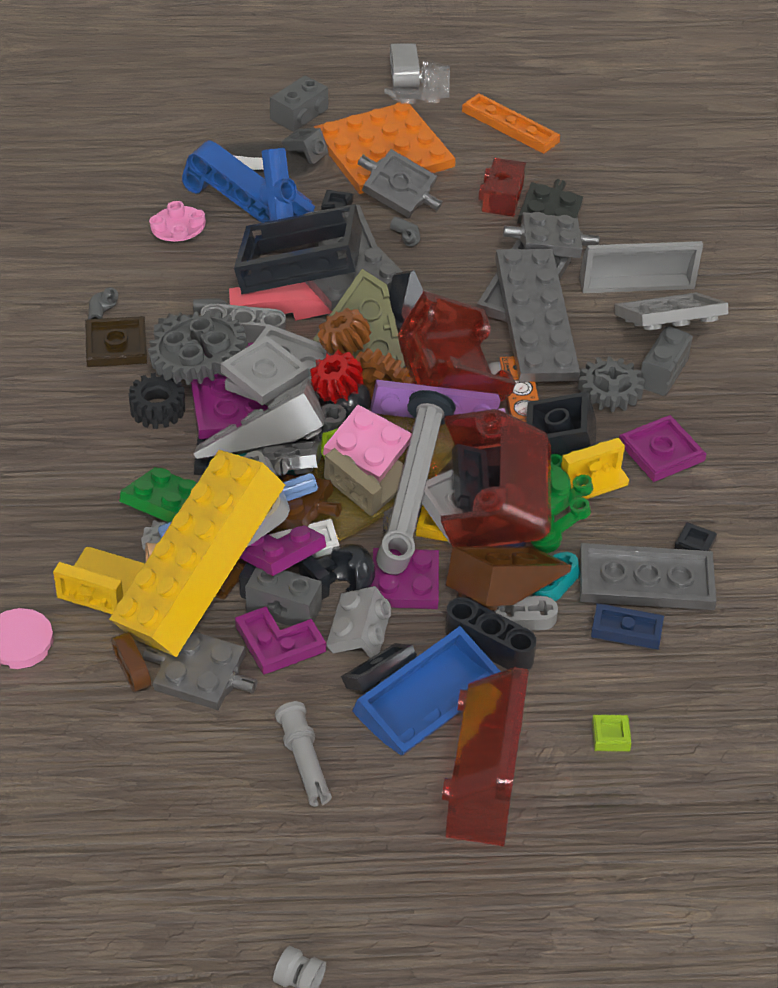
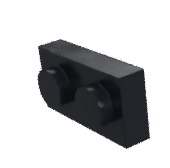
M394 643L345 673L341 678L346 689L366 693L380 684L382 679L391 676L415 659L417 654L413 645Z

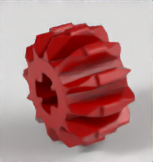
M338 349L334 355L326 353V357L323 360L316 359V367L310 369L311 385L324 402L331 400L336 404L341 398L348 401L349 395L358 394V387L364 384L362 366L350 352L343 354Z

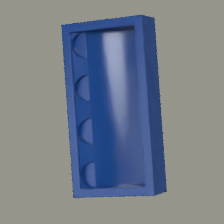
M459 626L357 699L352 712L383 743L403 756L501 683L505 676L463 628Z

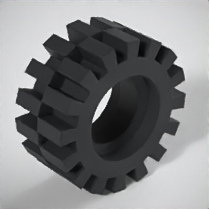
M151 373V378L143 375L141 376V382L136 379L133 382V386H130L128 393L132 418L135 417V422L138 424L142 422L143 426L147 428L149 424H153V429H158V424H163V427L166 428L169 427V422L176 424L178 418L182 419L186 409L185 393L181 381L176 384L173 377L166 381L163 374L160 377H156V373ZM153 399H164V400H165V401H162V402H149L150 400H153Z

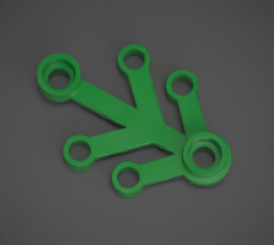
M552 454L546 457V459L552 461L553 465L561 468L562 456ZM579 475L574 478L569 502L564 508L566 509L570 506L571 511L556 522L555 517L560 512L541 517V524L529 515L521 513L513 518H509V520L513 523H518L530 532V542L536 549L544 553H551L557 550L561 544L562 532L591 514L589 501L581 498L591 494L594 489L591 477Z

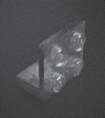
M433 60L423 61V67L420 69V81L423 83V87L385 88V94L392 96V100H398L403 104L416 103V99L425 100L427 103H439L440 98H449L450 66Z

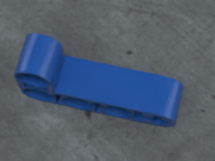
M206 141L188 156L182 175V182L188 191L198 194L210 184L261 223L270 221L269 208L262 202L260 197V188L265 182L263 177L213 141Z

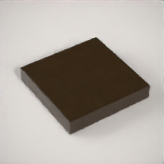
M145 316L85 320L87 367L147 364Z

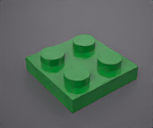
M154 467L123 488L120 492L119 502L166 522H171L197 482L171 474L167 469Z

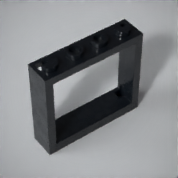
M356 204L246 226L234 266L241 294L356 272L363 230ZM345 212H349L348 217L345 216ZM261 230L262 234L256 235V238H254L252 231ZM344 237L343 242L260 258L261 253ZM345 250L344 256H338V251Z

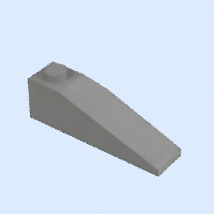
M306 379L273 398L274 402L268 406L269 409L265 411L263 409H255L250 412L248 416L241 420L242 425L238 428L235 424L229 425L197 445L193 454L199 459L215 456L218 450L232 453L292 442L302 437L308 440L322 431L320 427L324 425L325 416L310 380Z

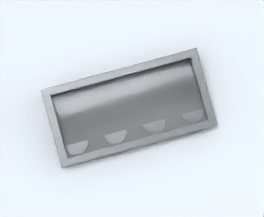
M702 241L588 245L584 252L579 276L582 292L604 293L695 289L703 243Z

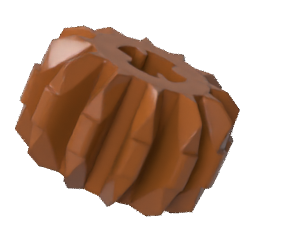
M345 308L342 312L336 311L333 316L326 317V322L319 325V342L330 355H334L338 349L343 354L350 352L351 355H354V352L363 350V345L370 341V325L358 309L350 310Z

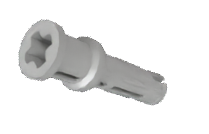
M298 701L288 702L280 706L275 712V718L279 724H282L285 733L283 737L285 747L293 751L309 804L317 807L319 805L317 797H319L321 804L324 805L331 800L332 796L328 790L313 747L315 740L314 730L307 724L305 705Z

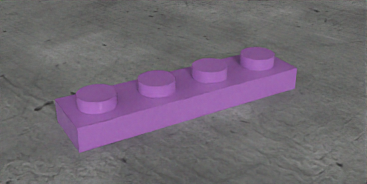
M376 380L370 406L371 412L375 414L414 418L407 410L409 397L412 393L419 390H431L445 394L455 403L456 411L451 422L488 427L494 426L500 404L499 394Z

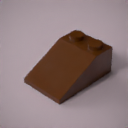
M531 546L452 547L446 586L458 591L459 597L475 600L478 604L490 610H497L498 606L516 604L571 571L572 565Z

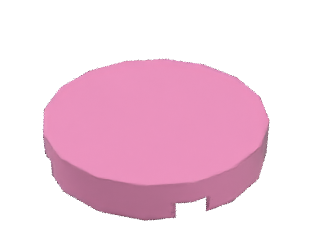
M17 608L1 613L0 663L9 665V669H22L32 667L44 660L54 642L50 621L43 614L33 609Z

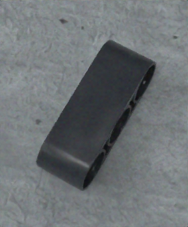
M458 597L448 603L445 625L446 635L461 626L492 662L514 673H524L532 668L537 643L536 636L532 631L471 599Z

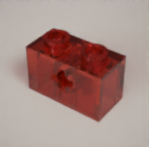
M494 157L491 168H486L484 184L480 186L479 200L483 201L482 212L515 216L524 186L526 162Z

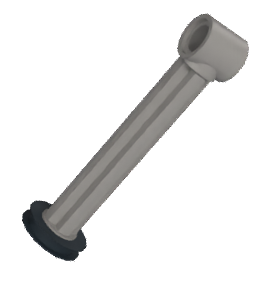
M416 391L411 394L407 404V410L415 418L388 529L384 534L376 557L378 566L388 574L396 575L406 570L415 551L413 535L440 425L451 422L456 411V405L453 400L437 391ZM390 549H396V550H398L402 555H401V556L394 555V554H392L389 550H390Z

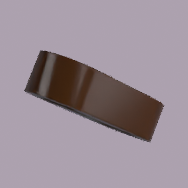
M126 632L112 637L111 642L116 659L132 691L136 692L150 687L151 679L147 666L131 634Z

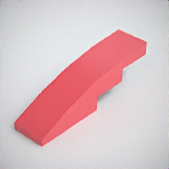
M305 282L241 294L240 287L229 288L230 305L277 309L284 312V314L293 313L295 321L332 313Z

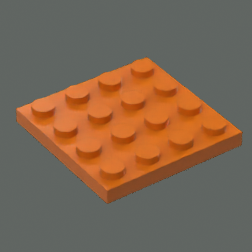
M408 101L398 102L391 106L373 109L369 112L351 115L343 119L314 126V128H321L328 147L329 156L359 194L365 193L362 191L363 185L371 174L369 170L358 165V161L363 154L371 160L378 162L392 149L431 173L455 167L456 158Z

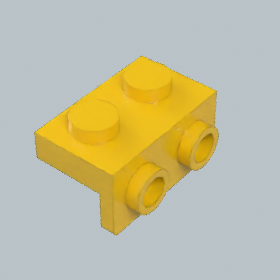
M616 438L563 455L561 469L570 477L571 489L573 488L574 478L579 475H588L592 479L594 488L592 493L581 498L589 499L628 486L629 478L621 468L625 448L622 441Z

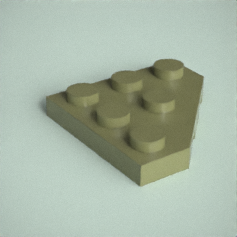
M361 269L329 316H333L336 311L342 312L345 308L350 310L358 309L363 317L367 319L371 334L369 335L370 341L363 345V350L354 352V358L360 351L364 353L367 348L373 353L376 349H380L382 355L386 356L387 353H391L392 358L402 361L400 367L404 368L405 363L398 340L394 313H392L388 286L364 269ZM318 333L314 337L313 341L319 342Z

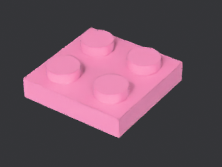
M357 405L325 444L323 455L336 448L343 455L350 456L355 461L357 467L367 475L374 476L380 483L409 446L412 433Z

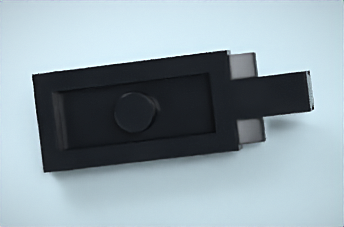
M456 443L452 449L455 502H457L458 509H463L461 514L463 527L475 530L479 522L483 520V514L487 511V505L491 501L486 450Z

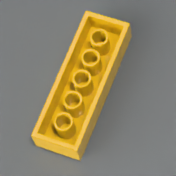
M218 450L198 483L191 490L189 497L174 516L165 534L156 544L152 554L137 573L128 591L117 604L109 620L125 633L129 632L134 640L177 657L285 487V484L263 462Z

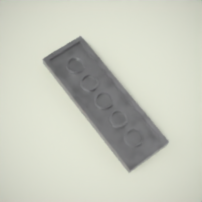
M497 249L495 261L519 382L578 381L580 369L553 249Z

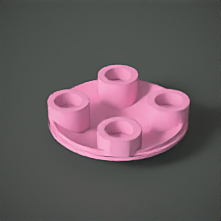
M172 201L168 203L166 209L152 216L149 223L151 232L157 238L174 242L188 240L197 236L205 228L206 218L204 211L184 206L181 201Z

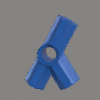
M285 148L263 150L262 160L265 182L261 185L260 197L262 202L269 208L270 221L314 212L315 206L312 204V201L300 193L295 182L289 178Z

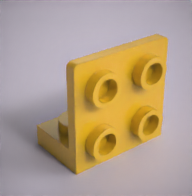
M86 547L75 565L72 566L59 562L54 569L53 574L57 598L113 614L117 604L124 597L135 580L137 573L145 563L92 547Z

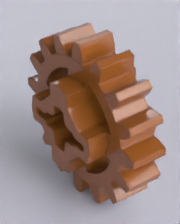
M367 348L364 353L360 351L355 357L362 366L363 382L370 392L371 401L376 380L412 384L414 381L412 378L407 377V374L410 372L409 369L401 368L402 361L392 358L391 353H387L384 356L380 349H376L373 353Z

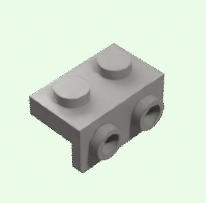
M376 586L341 593L326 643L332 653L363 648L370 658L380 653L388 620L391 616V606Z

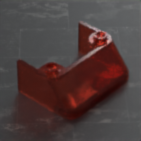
M498 409L445 416L444 421L454 445L457 443L478 449L501 446L500 486L487 488L479 492L474 499L473 512L441 516L442 526L452 547L499 546L537 541L544 538L551 529V445L547 434L543 430Z
M513 667L470 682L467 690L460 689L457 711H463L456 759L452 779L445 778L442 801H449L446 825L447 838L498 846L505 845L529 669Z

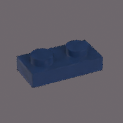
M597 603L591 637L659 650L664 615Z

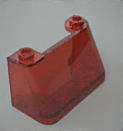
M423 291L402 324L398 335L401 353L403 354L406 367L410 371V378L414 380L412 384L499 394L500 401L510 396L516 385L512 374L508 371L500 370L496 375L491 374L480 347L483 340L489 336L491 329L485 310Z

